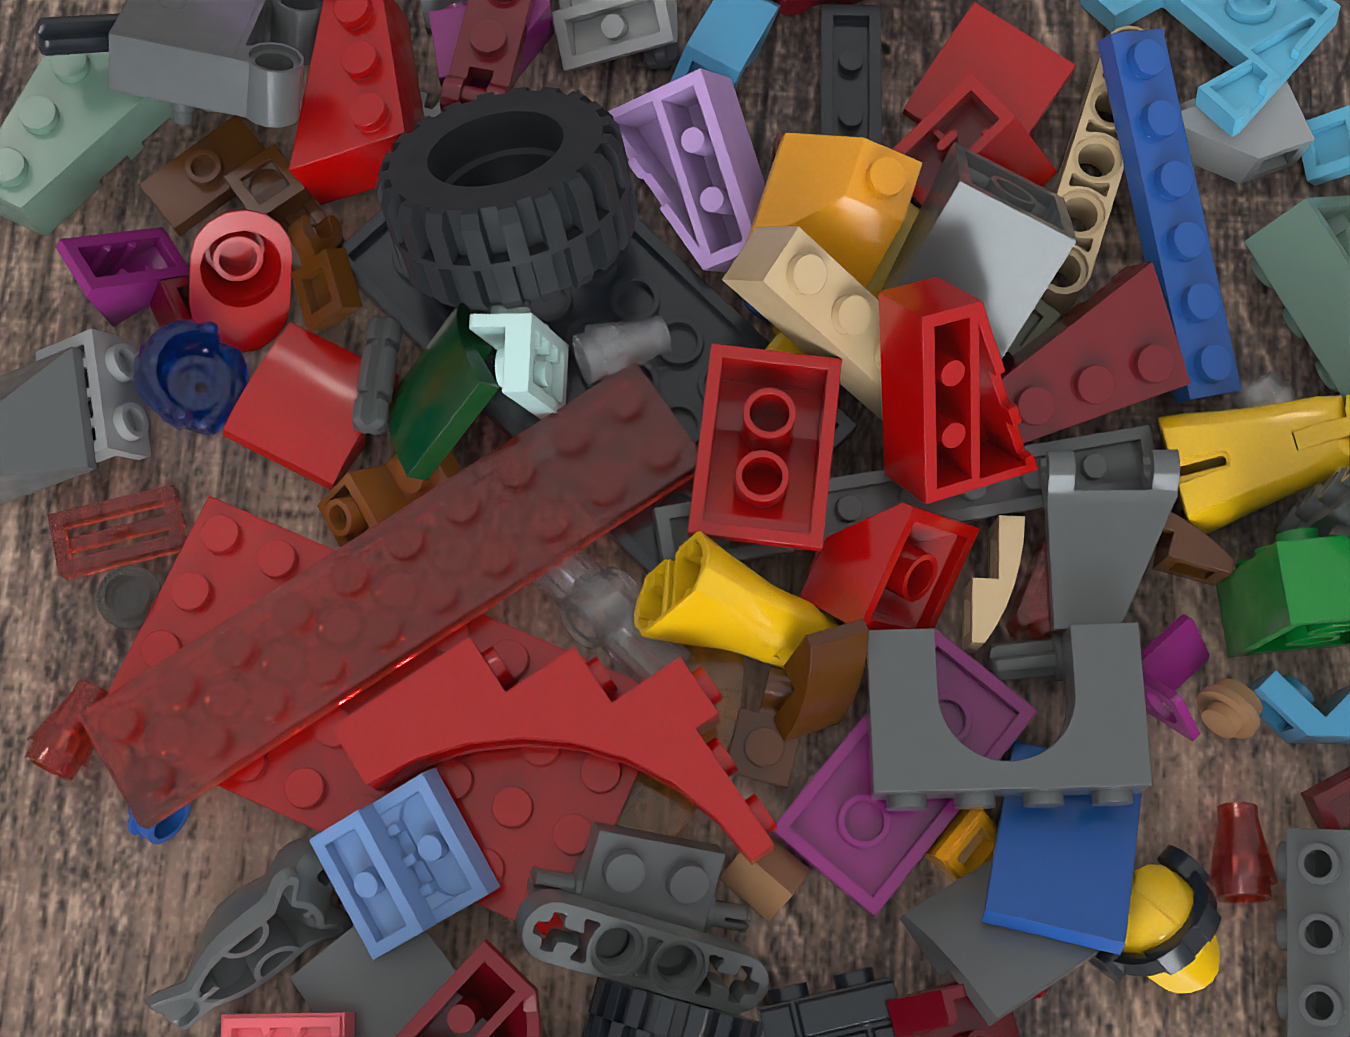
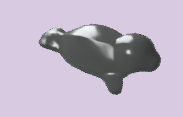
M299 838L287 843L278 851L267 874L243 885L217 906L199 935L185 979L151 994L145 1001V1004L151 1010L158 1014H163L164 1018L169 1022L186 1030L212 1008L242 997L260 987L282 971L310 946L323 941L338 939L353 927L348 913L331 904L335 888L309 842L311 838Z

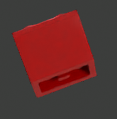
M972 72L892 149L922 162L910 200L919 209H921L954 142L1041 187H1044L1057 175L1056 169L1016 116Z

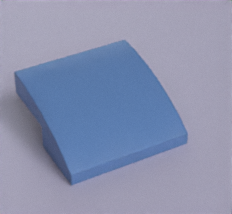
M436 767L419 774L374 803L358 809L309 839L373 960L501 887Z

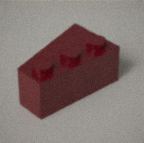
M1153 262L1123 268L1104 287L1086 301L1078 303L1064 314L1065 317L1005 360L1003 362L1005 372L1000 374L1009 400L1018 407L1022 422L1017 425L1023 443L1191 384Z

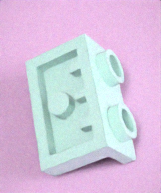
M494 305L491 307V314H470L469 329L497 350L495 374L498 385L502 387V393L539 419H565L569 345L549 328V325L543 323L533 313H530V309L525 306L506 309L503 305Z

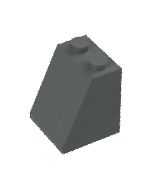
M954 142L881 291L937 276L980 299L983 302L1002 359L1077 242L1065 199Z

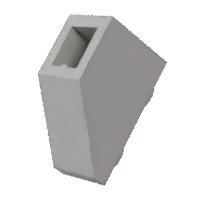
M1287 80L1243 130L1234 137L1229 136L1195 106L1196 98L1180 104L1192 164L1239 184L1295 165L1315 140Z

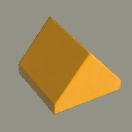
M960 809L924 856L956 882L992 859L997 826L983 809Z

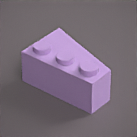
M700 68L608 112L613 116L614 121L619 124L630 168L637 178L644 179L662 205L659 209L698 264L706 271L727 272L746 244L765 188V182L731 78Z

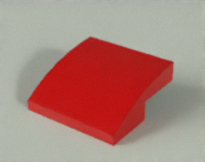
M974 2L923 76L904 107L902 114L919 124L972 72L1016 116L1028 134L1032 136L1040 119L1072 76L1076 65Z
M290 322L265 355L240 395L223 428V436L332 490L341 481L365 448L366 433L354 430L352 420L354 400L358 395L356 388L362 357ZM395 374L393 391L398 386L399 375Z

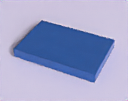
M1014 741L1009 761L1028 759L1039 755L1048 748ZM1142 792L1140 794H1133V804L1124 806H1092L1091 795H1064V806L1026 808L1023 807L1022 796L1002 797L982 922L1120 955L1126 942Z

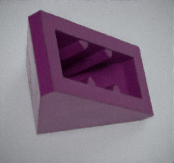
M163 227L63 238L55 246L85 296L113 327L149 306L159 281L188 276L190 268Z

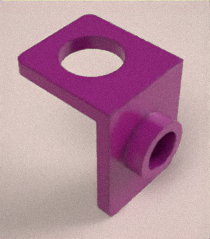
M1183 614L1141 652L1145 705L1147 713L1187 739L1194 741L1200 735V732L1183 698L1175 690L1208 661L1210 654L1194 620Z

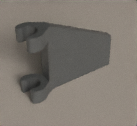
M1178 449L1151 450L1150 457L1141 458L1140 471L1144 490L1074 491L1076 472L1074 451H1047L1046 458L1039 459V482L1045 509L1051 631L1067 630L1070 624L1123 622L1178 497L1180 478Z

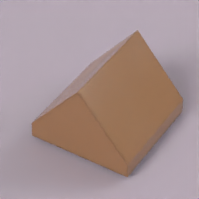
M768 834L774 843V850L753 865L740 852L719 879L770 922L796 892L811 870Z

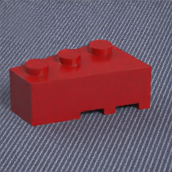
M323 0L289 171L320 205L376 188L379 177L378 173L386 153L392 151L394 142L403 133L410 134L413 132L415 123L424 118L409 22L395 0Z
M937 276L879 291L884 474L923 503L930 504L1038 470L1033 453L1025 449L1017 425L1022 422L1018 407L1009 400L1000 375L1005 372V368L983 302Z

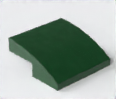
M458 305L392 393L391 403L388 407L390 411L388 427L394 449L407 477L427 481L500 388L484 362L493 349L489 343L469 329L471 312L467 307Z

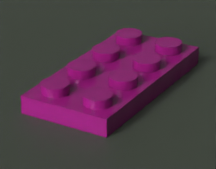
M935 628L938 700L944 721L953 735L968 749L981 756L1000 760L1038 710ZM866 712L776 822L778 828L772 831V833L870 916L875 917L960 809H955L954 798L927 799V809L917 811L887 810L886 800H871L868 720Z

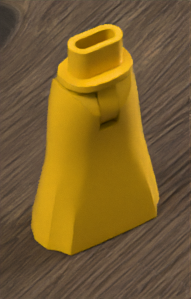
M1350 394L1345 395V404L1342 395L1316 396L1263 406L1192 412L1159 417V427L1166 450L1178 449L1180 478L1178 493L1186 520L1205 534H1208L1278 500L1313 487L1317 483L1326 482L1339 467H1348L1350 465Z
M702 531L696 532L679 547V550L675 553V561L671 559L663 560L645 577L633 614L635 628L639 630L642 637L679 644L723 649L785 669V663L806 635L839 626L830 614L809 601L772 585L726 552Z

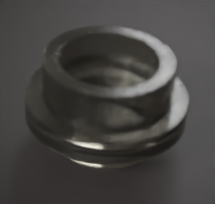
M135 565L121 566L109 572L101 581L96 594L97 608L101 616L117 628L126 630L141 628L162 587L158 579L145 568Z

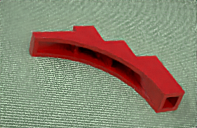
M467 637L331 727L365 784L379 792L428 766L478 751L525 746L576 750L629 765L675 789L717 823L751 865L774 850V843L768 834L778 827L755 793L745 800L742 798L729 778L739 770L719 739L714 737L705 743L701 735L720 723L719 713L714 705L723 700V698L701 666L690 672L681 657L611 702L608 696L618 690L597 656L585 663L576 648L573 647L506 691L504 686L514 680L494 647L491 646L481 652L472 639Z

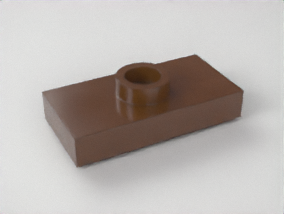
M234 115L141 182L139 186L180 237L236 196L225 181L224 176L266 148L242 119Z

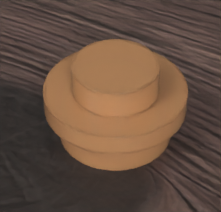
M1222 678L1215 685L1204 687L1197 696V706L1201 712L1204 724L1221 737L1248 739L1260 727L1259 716L1263 711L1262 702L1249 687L1239 681Z

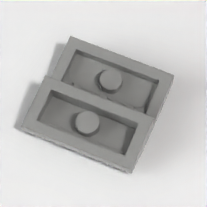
M558 0L560 9L552 11L561 61L565 72H571L678 42L676 0Z

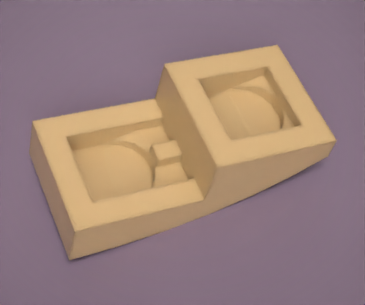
M999 515L988 529V578H972L963 589L962 650L966 653H975L987 641L1008 604L1021 562L1025 516Z

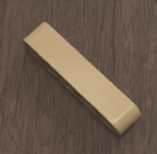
M1124 26L1117 28L1110 34L1142 31L1144 29L1136 26ZM1100 54L1091 70L1053 193L1065 199L1069 216L1080 220L1087 230L1083 232L1074 231L1077 242L1058 270L1069 280L1070 286L1065 288L1057 287L1050 283L1041 297L1044 302L1060 314L1073 307L1091 277L1124 170L1115 123H1109L1101 119L1097 112L1102 111L1113 115ZM1080 164H1091L1097 167L1102 176L1093 177L1086 174L1080 168Z

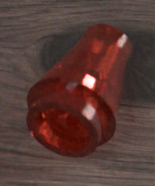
M79 679L69 695L27 738L32 745L24 758L44 771L72 782L79 769L87 770L99 735L98 730L104 707L110 693L93 683Z
M1230 802L1218 805V822L1209 875L1211 879L1208 882L1216 887V899L1219 902L1229 904H1257L1272 900L1271 886L1277 884L1278 880L1260 825L1258 806L1248 802Z

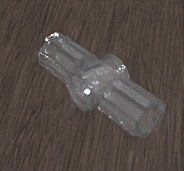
M546 523L537 529L517 551L514 565L558 606L560 621L572 639L589 650L600 647L637 684H640L679 657H681L685 664L687 663L691 652L682 644L642 637L639 630L635 628L633 614L640 589L634 580L620 568L610 566L603 569L557 524L549 526Z

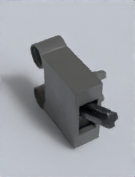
M127 0L121 13L42 17L35 26V35L40 53L45 56L109 52V90L171 102L173 120L178 125H190L193 122V111L196 108H201L205 112L211 113L216 111L246 117L256 124L279 128L292 125L300 118L303 66L310 65L323 0Z

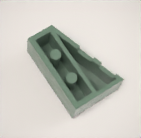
M109 52L44 55L0 127V216L46 237L103 186L99 180L126 156L132 160L145 148L142 142L168 118L174 122L171 102L109 90Z

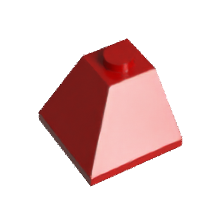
M902 502L827 536L823 543L822 551L813 558L809 566L808 579L799 597L809 601L844 623L864 619L869 630L935 628L980 528L970 523Z

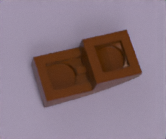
M272 144L224 176L225 181L245 209L265 213L279 222L287 235L288 226L302 215L309 216L311 227L317 235L315 225L327 217L312 195L289 171L290 163L275 144ZM343 237L341 239L340 244L336 248H338L345 242ZM291 244L292 273L301 266L296 249Z
M1170 512L1156 544L1157 549L1152 569L1212 586L1231 575L1235 560L1203 531L1182 517Z
M864 619L806 635L785 663L784 668L795 690L773 718L784 741L840 724L855 699L865 668L869 629Z

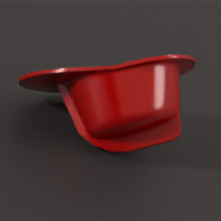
M247 209L230 210L208 221L195 236L190 253L189 306L192 322L203 339L219 350L233 353L259 350L274 340L286 324L291 295V243L281 224L265 213Z

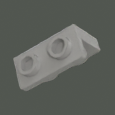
M91 328L35 352L36 361L70 347L81 349L96 463L114 456L134 460H142L151 456L148 433L149 421L145 411L140 375L141 363L134 341Z

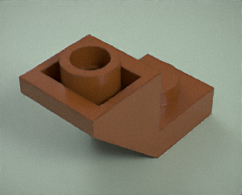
M452 451L448 453L427 481L407 477L397 454H395L386 464L348 472L320 501L317 507L343 553L353 557L433 513L468 478Z

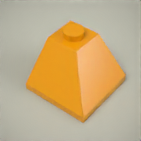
M785 133L781 138L747 241L756 227L799 226L862 286L867 288L904 222L922 162L863 137Z

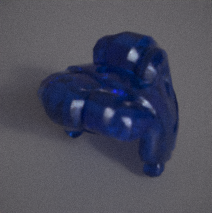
M173 320L160 327L151 335L146 344L140 345L135 355L131 377L135 389L143 401L155 413L161 416L166 423L178 430L186 429L207 436L217 434L222 426H225L235 404L249 382L248 364L242 351L220 342L219 328L214 322L198 323L193 320ZM203 384L206 387V392L202 394L197 393L194 389L195 385Z

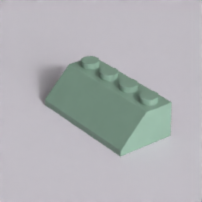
M1350 195L1310 197L1299 202L1244 242L1253 255L1250 258V264L1254 273L1264 285L1274 288L1286 307L1282 311L1286 324L1298 338L1307 340L1318 360L1315 362V366L1320 378L1332 391H1339L1344 399L1345 395L1350 394Z

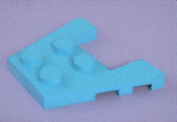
M1080 0V5L1111 32L1117 28L1128 26L1160 8H1164L1234 68L1199 86L1195 106L1231 137H1234L1243 130L1337 23L1341 7L1334 0Z

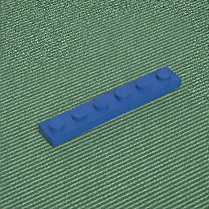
M1163 28L1109 34L1098 41L1097 44L1145 263L1153 262L1191 382L1189 385L1173 390L1175 403H1184L1241 391L1238 369Z

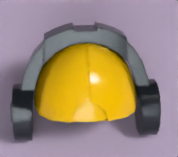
M1168 845L1157 858L1161 865L1147 864L1133 871L1126 942L1121 954L1118 955L1100 950L1089 962L1117 983L1121 982L1126 975L1146 976L1168 991L1182 994L1192 993L1204 989L1213 982L1219 971L1220 948L1215 933L1222 917L1217 912L1216 897L1207 885L1211 879L1209 874L1189 854L1173 845Z

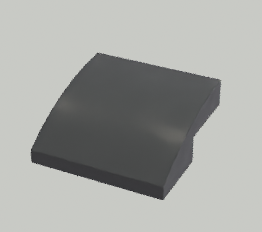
M992 859L910 909L900 918L937 973L941 976L945 972L950 971L958 984L964 983L966 995L988 1026H991L1092 959L1100 951L982 922Z
M353 926L298 970L290 979L313 1012H355V1037H395L452 976L455 969L427 930L373 960L358 931Z

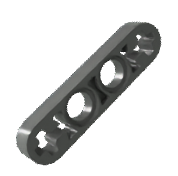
M543 889L533 892L523 900L517 910L515 924L524 947L532 957L546 963L728 1013H743L753 1009L762 1001L767 993L769 978L766 968L749 947L736 941L554 889ZM554 912H557L566 928L580 932L578 945L571 932L557 928L550 929L546 937L542 938L535 924L537 921L549 922ZM612 928H624L629 931V945L619 956L602 958L596 955V942L605 931ZM677 945L690 948V962L683 971L672 976L663 975L658 972L659 959L667 949ZM709 961L716 971L728 975H736L740 967H742L747 977L744 981L734 980L728 989L717 974L708 971Z

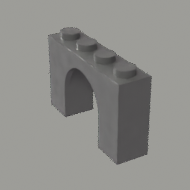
M1139 622L1069 625L1061 637L1065 691V718L1061 732L1049 749L1037 756L1019 761H999L981 756L963 745L948 728L942 716L938 700L934 628L869 630L865 675L871 800H886L887 810L889 811L927 809V799L954 798L955 809L964 810L996 807L995 797L1022 796L1023 807L1026 808L1064 806V795H1091L1092 806H1124L1133 804V794H1140L1152 786Z

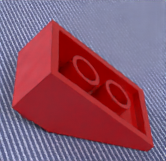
M711 343L687 536H693L696 532L702 531L711 539L822 551L842 359Z

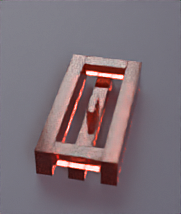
M172 484L47 514L58 575L68 580L179 553L187 539L184 531V526H186L185 518L179 506V503H181L179 490ZM160 507H164L165 515L68 538L67 530ZM169 530L168 536L72 559V553Z

